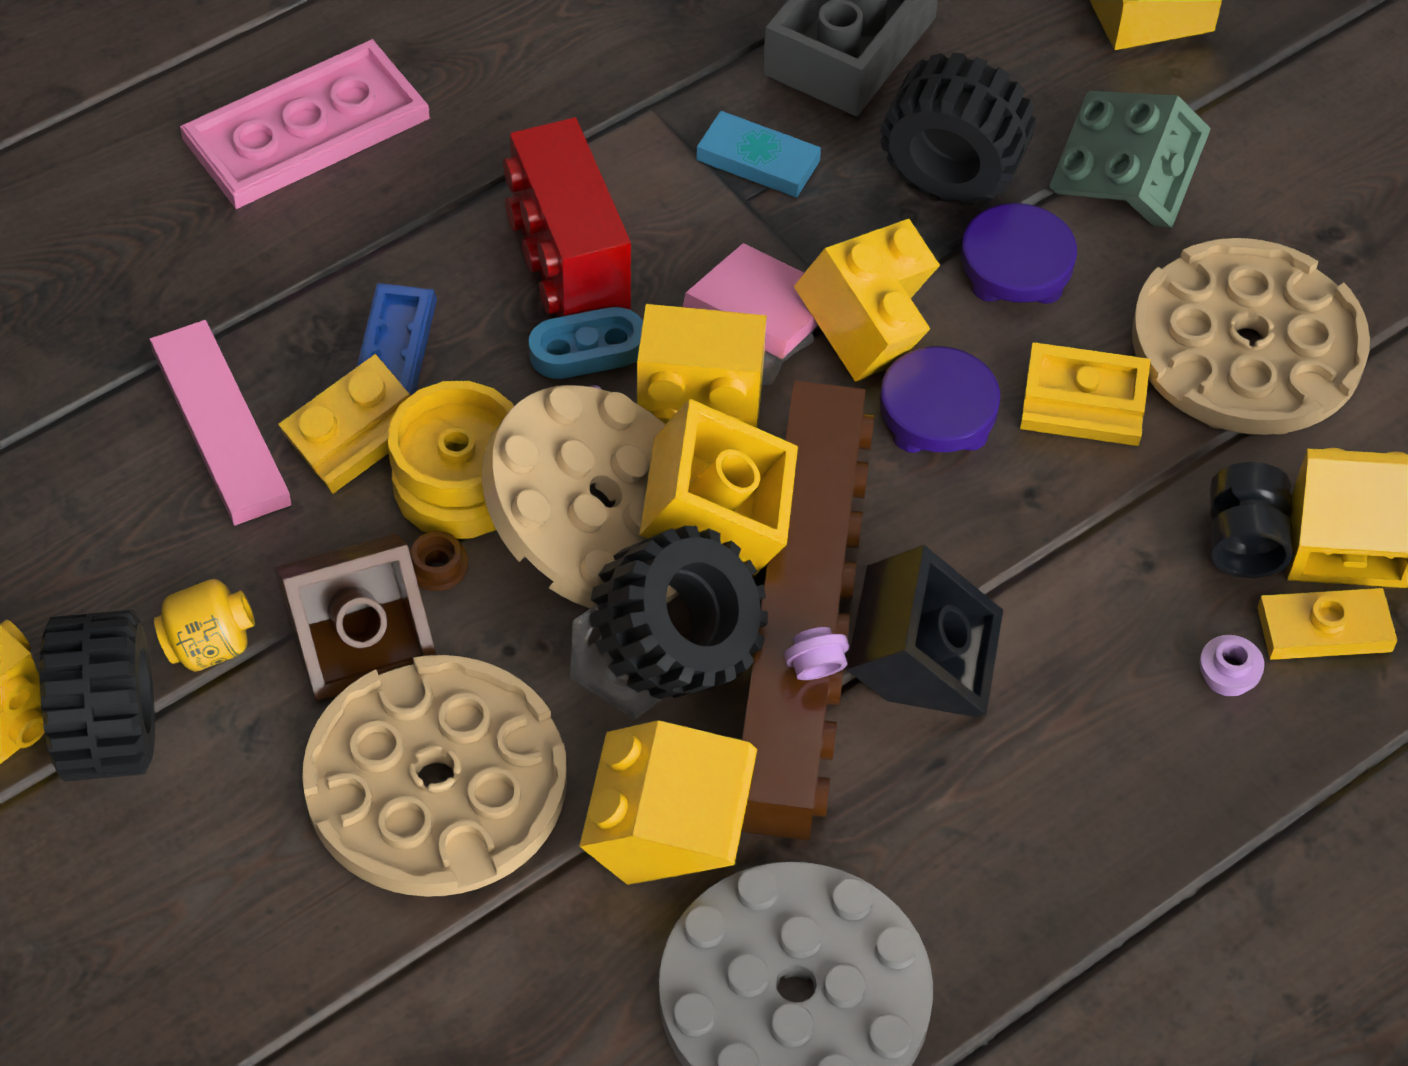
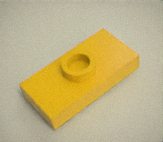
M1383 588L1262 595L1257 606L1270 660L1393 652L1397 642Z

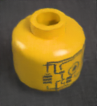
M214 578L167 596L162 602L161 615L154 618V625L158 640L168 660L172 664L181 662L187 669L196 672L243 653L247 647L246 629L255 626V619L245 594L241 590L232 594L224 583Z

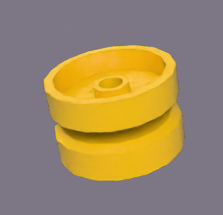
M442 381L419 389L398 406L388 428V451L392 467L393 493L403 516L421 531L426 533L442 531L451 534L456 539H468L496 530L484 498L482 463L485 449L492 433L514 407L510 400L494 388L472 381Z

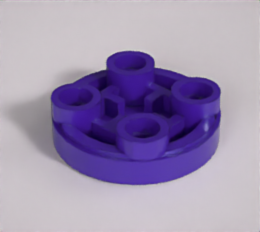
M1022 203L1001 204L979 213L966 227L961 248L962 266L966 275L972 281V291L978 298L988 302L1002 299L1011 302L1037 301L1048 304L1059 300L1062 296L1063 288L1072 277L1077 257L1075 237L1063 220L1048 210Z
M932 346L912 350L892 363L882 381L880 394L881 414L887 426L894 433L895 444L906 452L916 453L922 450L931 452H954L963 449L969 451L978 450L987 442L988 435L994 427L998 416L1000 389L994 374L978 358L959 349Z

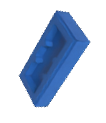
M377 283L357 367L376 354L410 396L417 389L437 297L434 289Z

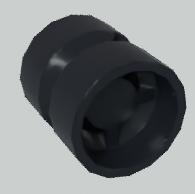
M1244 462L1221 469L1212 478L1210 485V515L1213 519L1211 525V559L1214 565L1224 573L1243 578L1266 577L1282 571L1291 563L1293 556L1292 524L1289 520L1292 512L1291 483L1288 475L1278 467L1266 463Z

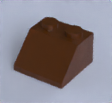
M396 533L274 567L290 627L316 701L339 695L350 684L375 669L378 675L396 668L413 665V657L436 655L408 545Z

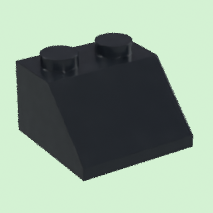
M925 545L867 565L846 670L888 702L972 717L986 715L1003 609Z

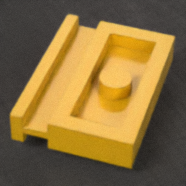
M1033 342L1020 429L1139 446L1142 437V422L1145 412L1151 359Z
M374 354L278 425L294 448L316 475L321 478L329 491L334 494L389 454V423L398 406L409 398L410 394L380 358Z

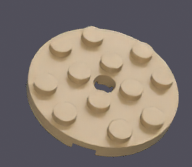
M1229 238L1206 241L1183 249L1180 258L1169 263L1163 269L1157 267L1150 274L1142 287L1137 301L1132 325V340L1136 357L1151 359L1148 380L1166 400L1189 416L1204 422L1214 429H1225L1246 434H1286L1310 427L1325 420L1338 411L1353 395L1368 359L1370 349L1368 323L1365 313L1351 289L1344 282L1338 286L1329 277L1316 269L1319 261L1281 244L1257 239ZM1243 328L1253 329L1264 339L1257 340L1254 346H1249V340L1241 337L1237 330Z
M578 385L555 386L537 391L516 404L492 433L487 443L482 463V486L487 509L498 534L509 551L519 562L526 557L539 571L554 581L549 589L577 604L598 610V604L590 599L593 587L604 583L598 576L604 565L615 561L613 556L622 549L647 539L640 536L639 533L654 437L665 426L656 416L634 403L622 393ZM595 483V489L603 492L609 501H615L611 508L605 507L600 499L591 494L590 486ZM668 586L666 604L679 595L671 586Z
M429 655L413 657V665L396 668L378 675L375 669L362 676L344 689L327 706L311 732L305 750L302 779L306 805L312 825L325 848L342 866L359 878L377 887L406 895L428 897L461 894L482 888L511 874L528 861L547 840L561 814L566 795L567 764L565 745L562 743L560 734L551 718V711L545 702L532 688L508 671L480 660L461 656ZM431 763H443L452 768L454 777H449L441 783H430L426 787L423 780L418 777V773L423 767Z

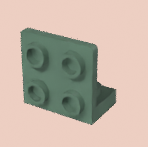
M1089 91L1085 95L1051 180L1050 188L1059 195L1126 200L1154 227L1172 228L1211 128L1178 95Z

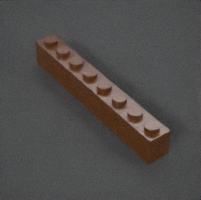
M794 381L785 441L798 446L788 539L787 545L767 563L764 584L766 598L762 599L761 610L768 612V625L758 630L765 640L761 651L754 654L742 741L750 742L757 748V754L741 832L810 841L813 816L826 817L831 778L819 777L818 771L820 759L833 761L837 722L826 721L825 715L827 704L840 705L844 669L818 679L799 680L797 679L794 667L786 665L784 652L794 645V636L812 628L829 627L832 634H843L848 639L851 614L838 613L840 598H853L857 562L845 561L846 547L859 549L863 512L852 511L851 506L852 498L865 499L869 463L857 461L859 449L871 450L875 414L863 413L866 389Z

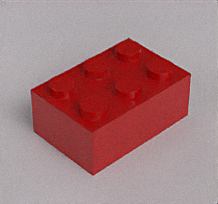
M574 117L511 132V157L503 159V169L507 185L513 196L505 198V207L512 230H522L525 239H522V249L530 273L539 271L542 281L539 282V290L547 315L556 314L558 318L610 307H621L631 310V241L577 118Z

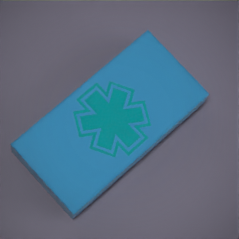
M720 111L697 146L696 160L797 198L820 162L821 147Z

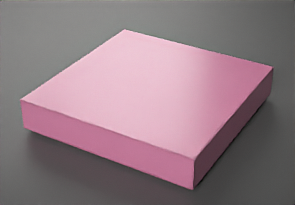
M744 243L685 293L683 307L767 315L765 351L780 359H783L818 326L793 287L804 272Z

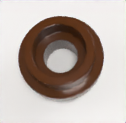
M442 531L425 533L417 538L409 549L418 587L428 591L448 590L458 585L467 574L469 565L467 551L449 533ZM436 562H441V563L446 564V565H443V566H440V567H431V566H429V565H431V564H433V563H436Z

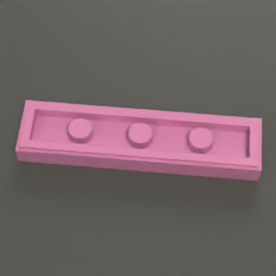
M203 320L150 338L154 356L233 525L236 526L291 506L290 493L207 321Z

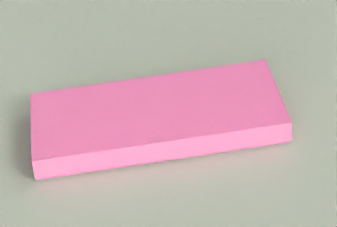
M371 39L180 126L182 140L235 209H238L430 119L429 105L376 42Z

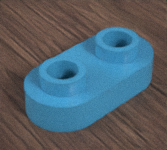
M610 307L543 321L532 330L529 337L531 365L541 375L553 379L570 378L631 365L638 359L643 320L629 309Z

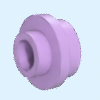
M817 627L794 636V645L784 652L786 665L794 667L797 679L813 680L832 675L847 666L844 653L849 649V644L845 635L832 634L829 627Z
M1222 635L1210 640L1205 645L1201 653L1199 666L1205 682L1213 691L1224 696H1238L1251 690L1259 683L1264 671V658L1260 650L1251 641L1236 635ZM1224 659L1234 660L1241 665H1231Z

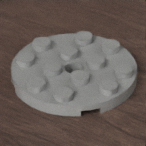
M805 862L771 863L755 866L724 878L697 897L685 910L675 924L662 956L659 975L660 1015L670 1047L682 1066H912L924 1043L931 1017L933 1003L931 966L926 949L911 921L887 895L873 885L850 873L825 865ZM782 976L785 979L798 977L806 981L811 979L815 993L806 1001L794 1003L780 996L776 987L779 985Z

